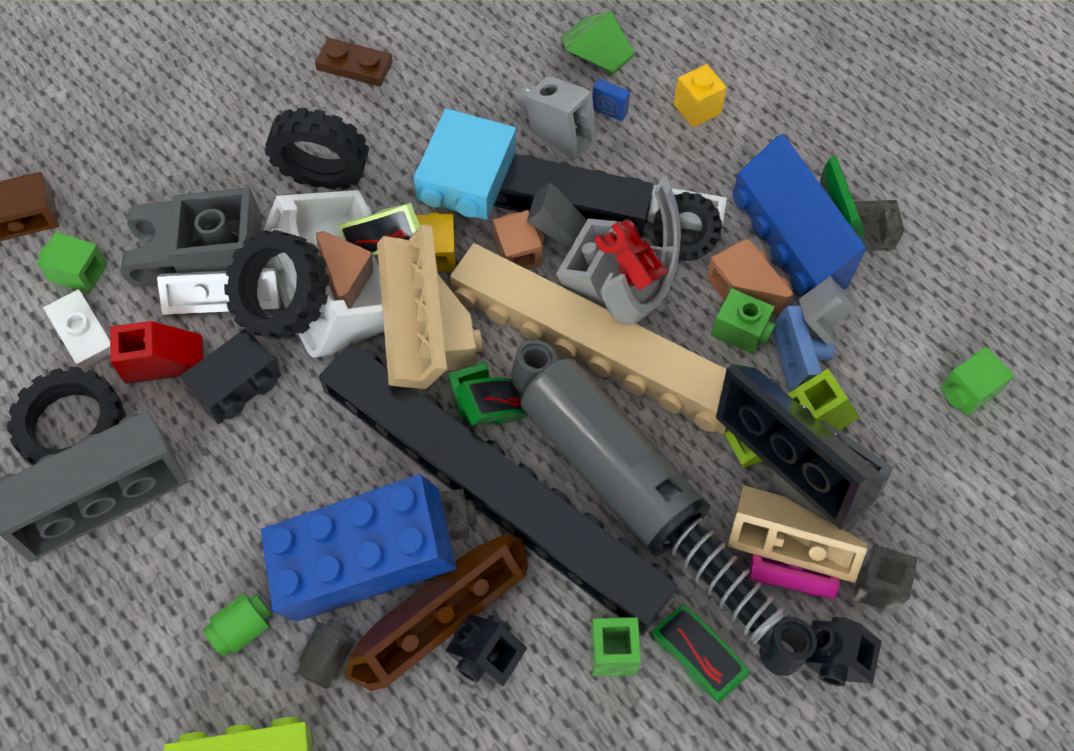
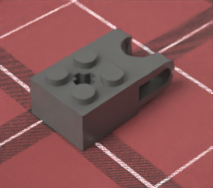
M250 187L179 194L174 196V201L144 203L132 206L128 212L127 225L135 237L141 241L149 242L145 246L125 252L120 271L123 278L134 286L146 287L158 285L157 276L160 274L227 270L228 265L232 266L234 259L232 256L234 252L244 247L243 242L250 236L258 237L257 233L261 231L262 215Z

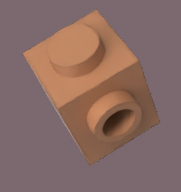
M528 210L519 213H507L500 218L492 219L493 241L499 256L525 269L542 266L544 235L542 231L527 222Z

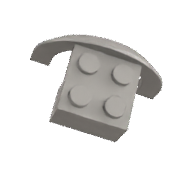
M665 175L662 176L654 191L663 221V247H650L669 273L640 291L635 285L633 287L629 286L625 274H620L618 271L620 264L615 258L617 255L602 252L595 243L597 236L603 235L605 237L611 231L617 237V234L611 227L617 221L587 219L556 273L563 288L607 309L611 316L621 324L631 325L643 320L663 301L674 279L680 252L681 227L677 203L669 180Z

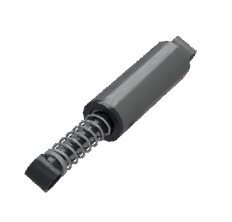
M540 340L523 342L518 347L510 375L514 387L523 393L521 397L522 410L654 557L662 555L673 547L672 555L676 557L682 556L685 559L684 568L694 569L697 572L696 581L708 584V595H717L721 599L720 608H729L733 612L732 621H741L745 625L744 635H751L749 641H752V644L760 645V659L769 671L779 676H789L795 673L816 650L817 639L811 626L801 619L787 617L788 612L785 611V608L777 610L771 603L774 600V596L766 598L759 590L761 582L754 585L746 576L749 573V569L742 571L734 563L737 560V556L730 558L722 550L725 547V543L718 545L710 537L713 534V530L707 533L699 525L708 513L711 505L574 359L564 358L556 361L555 351L546 342ZM781 641L788 643L792 647L794 653L788 651L783 646Z

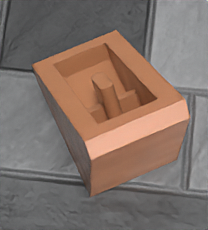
M325 231L317 232L318 255L324 257L327 267L324 270L325 274L329 275V286L334 300H344L347 308L351 309L373 273L372 252Z

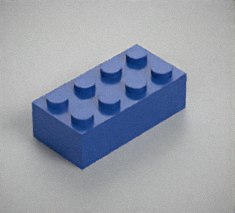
M421 474L261 528L272 610L274 613L293 621L305 620L456 570L439 489Z

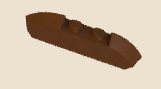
M507 534L474 548L455 561L456 570L434 577L390 611L356 645L348 659L345 678L370 691L386 688L454 634L457 627L465 621L469 614L478 615L525 577L528 562L523 539Z

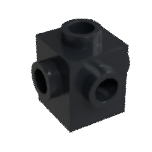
M469 614L465 621L455 630L454 637L445 652L458 662L455 669L470 681L478 683L482 678L504 686L527 650V647L510 632L511 627L500 618L489 615L485 619Z
M833 617L831 621L813 620L811 628L815 632L817 646L815 652L805 664L819 674L818 678L822 682L834 686H845L846 681L873 684L882 641L862 624L848 618Z

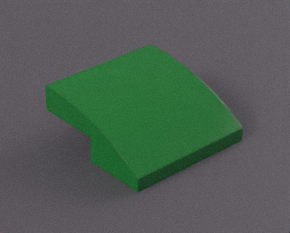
M833 156L828 159L824 166L820 184L858 237H864L866 233L837 156Z

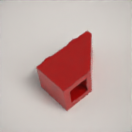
M154 321L110 326V362L125 384L181 376L204 359V344L201 334Z

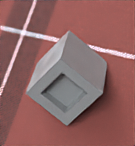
M831 276L799 299L805 322L828 346L835 341L831 327L856 309L854 301Z

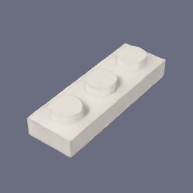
M264 268L261 271L258 280L257 296L262 310L279 309L281 306L277 268ZM226 270L166 273L157 276L162 315L229 311L226 304L229 302V297L224 292V284H228L229 276H226Z

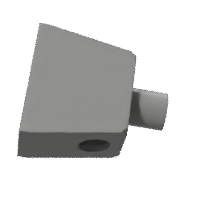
M552 76L546 77L534 89L530 86H524L519 91L517 104L527 109L530 130L571 160L575 161L597 140L592 91Z

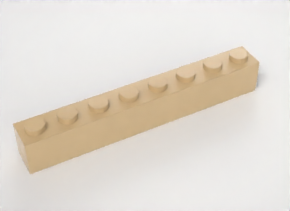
M475 243L472 244L450 275L451 291L464 307H475L485 312L489 319L496 324L505 325L507 323L518 329L528 340L546 342L562 358H575L588 365V368L597 376L603 378L610 376L621 382L624 388L632 394L639 396L645 394L653 398L667 412L673 414L680 412L690 417L704 431H717L724 435L727 428L716 419V414L726 373L725 368L637 324H621L611 316L607 309Z

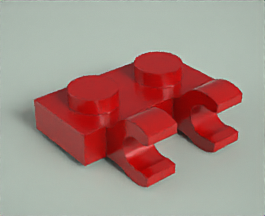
M629 219L611 225L617 237L611 231L605 237L599 235L595 238V243L602 252L617 255L615 258L620 264L618 267L619 273L625 274L628 285L631 287L635 285L639 291L669 273L647 241L643 242L640 238L635 224Z

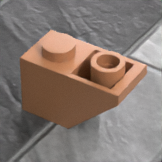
M749 238L710 258L706 277L724 300H726L731 288L775 306L772 314L780 315L789 306L793 297L790 284L784 277L776 273L769 264L766 254L761 249L756 248Z

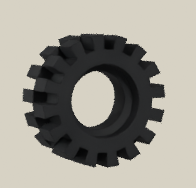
M682 192L681 194L674 195L679 214L684 212L694 213L700 218L702 223V231L697 239L690 242L680 241L678 260L693 261L713 250L721 236L722 221L718 208L713 205L709 198L706 199L699 193ZM659 208L654 218L653 230L658 246L663 247V221Z

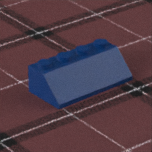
M781 134L738 172L733 190L734 202L740 210L744 209L751 218L752 227L756 235L764 237L771 248V255L776 264L784 266L790 275L792 287L797 294H803L804 296L829 276L844 290L848 288L867 248L786 136Z

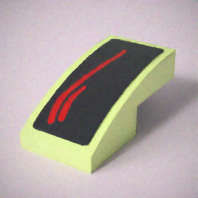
M407 203L383 209L372 215L348 220L338 225L343 240L372 252V256L378 255L377 243L383 236L409 240L420 225L412 204Z

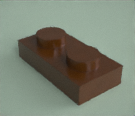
M328 37L315 61V65L318 71L381 87L393 59L390 53Z

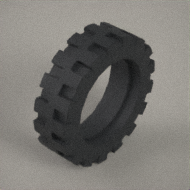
M297 108V111L293 112L291 109L283 111L282 116L278 114L275 117L265 144V154L270 157L269 162L273 167H278L279 172L285 177L290 176L294 178L293 181L301 185L306 183L311 187H324L331 190H336V188L346 190L350 188L351 184L357 185L360 178H362L369 146L365 145L366 139L363 134H358L357 128L351 123L346 124L342 122L343 118L334 114L331 117L326 115L325 111L315 109L313 112L308 111L307 108ZM294 142H312L324 146L335 152L340 159H325L311 155L300 149Z
M273 230V232L260 231L257 233L258 237L250 236L243 242L244 247L237 249L232 256L234 259L232 266L228 265L226 270V276H229L228 284H224L225 295L229 297V302L226 303L230 313H234L236 316L234 318L236 324L247 328L246 332L274 339H292L296 337L295 333L303 334L310 329L309 324L312 321L316 322L322 314L319 310L322 305H326L328 294H325V291L330 281L329 275H326L324 270L327 264L324 257H320L317 254L319 249L314 244L306 242L307 239L279 230ZM280 253H286L293 261L297 274L296 290L291 303L283 313L270 318L262 310L258 300V280L262 269L271 258Z
M69 367V371H63L61 368L51 370L50 375L45 377L40 375L32 380L33 384L28 389L24 387L18 393L19 400L16 404L12 403L9 409V414L12 417L11 421H7V431L12 435V438L9 439L13 447L27 463L33 466L46 455L58 454L70 448H45L36 439L35 429L39 417L49 405L58 399L71 395H84L98 402L100 415L96 427L89 435L99 434L118 425L126 417V413L117 393L105 378L101 379L98 373L88 370L86 373L79 367Z

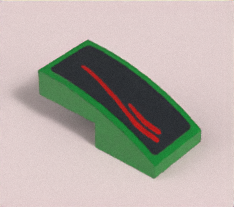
M494 377L465 381L455 389L472 426L491 421L495 425L528 416L521 408V395L509 378Z
M684 604L652 631L654 639L659 645L685 667L686 673L692 681L718 704L750 675L749 669L728 645Z

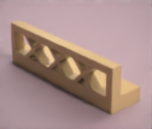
M421 224L409 240L383 236L377 243L389 386L427 389L447 370L432 226Z

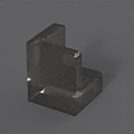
M897 200L855 201L856 209L866 236L860 238L867 248L866 251L895 250L904 232Z

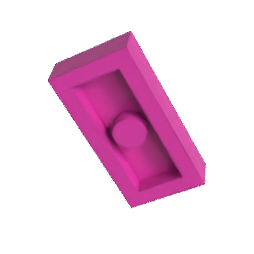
M750 553L749 579L760 581L769 586H781L802 591L811 596L836 598L840 586L839 578Z

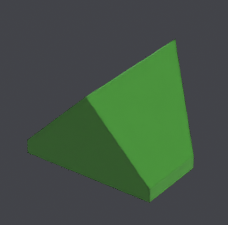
M611 11L583 18L561 37L565 50L598 65L611 75L634 57V51Z

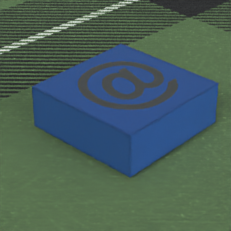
M598 79L593 86L592 93L594 110L622 122L628 113L630 91L605 80Z

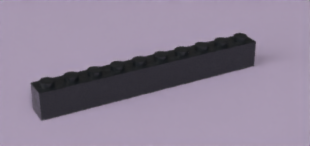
M351 342L319 375L324 393L508 534L523 539L525 547L618 618L638 617L640 635L644 636L673 598L678 585L673 582V576L669 571L656 563L650 565L638 556V550L629 541L620 537L616 539L604 530V525L598 518L588 512L584 514L571 506V501L563 492L556 488L548 489L538 481V477L533 470L522 463L517 466L505 457L506 453L497 443L492 440L485 442L474 434V429L466 420L459 416L453 418L446 413L441 403L428 393L422 395L414 388L389 386L387 368L383 366L381 359L370 349L366 348L363 351Z

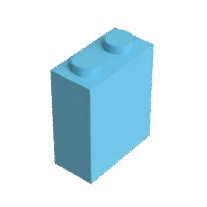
M445 108L413 177L416 200L430 207H442L456 211L465 217H477L487 220L516 152V127Z

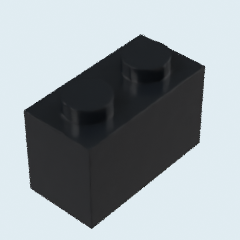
M245 328L180 377L192 397L219 424L225 419H232L239 415L244 409L245 404L257 394L269 392L276 385L277 379L281 377V373L275 358L252 334L246 332Z

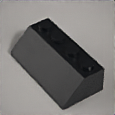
M732 364L726 369L716 419L839 530L844 528L876 501L886 478L879 473L871 462L861 458L845 444L844 440L837 433L827 429L813 417L808 408L799 405L782 390L775 380L766 377L757 368Z

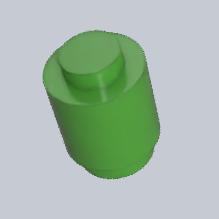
M243 592L210 617V624L202 630L216 651L222 657H225L231 651L236 654L270 628V624L266 619L272 615V612L258 594L250 598Z

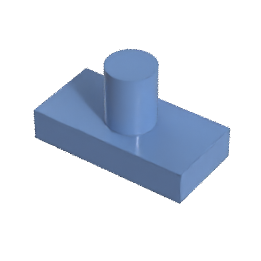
M787 306L773 322L776 325L772 334L790 392L822 372L818 361H829L834 355V343L828 346L821 338L810 337L801 306Z

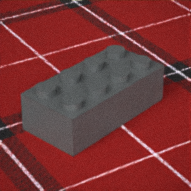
M147 410L140 414L129 415L112 428L99 434L88 435L82 438L78 444L58 454L46 455L35 465L17 474H8L1 477L0 536L28 561L32 562L189 482L169 442L150 412Z

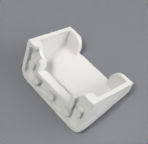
M359 190L276 196L263 231L273 232V230H279L307 239L306 242L312 243L317 247V232L325 231L343 239L338 225L348 220L372 215L370 207L366 205ZM280 253L271 258L266 267L277 268L280 296L287 308L296 290L297 274L293 261L286 253ZM372 256L373 273L351 309L347 308L344 300L335 301L330 286H326L325 294H328L326 305H322L319 310L322 313L316 322L312 321L309 324L310 329L303 334L298 333L306 351L311 357L332 355L344 350L351 342L358 344L384 333L379 265L374 256Z

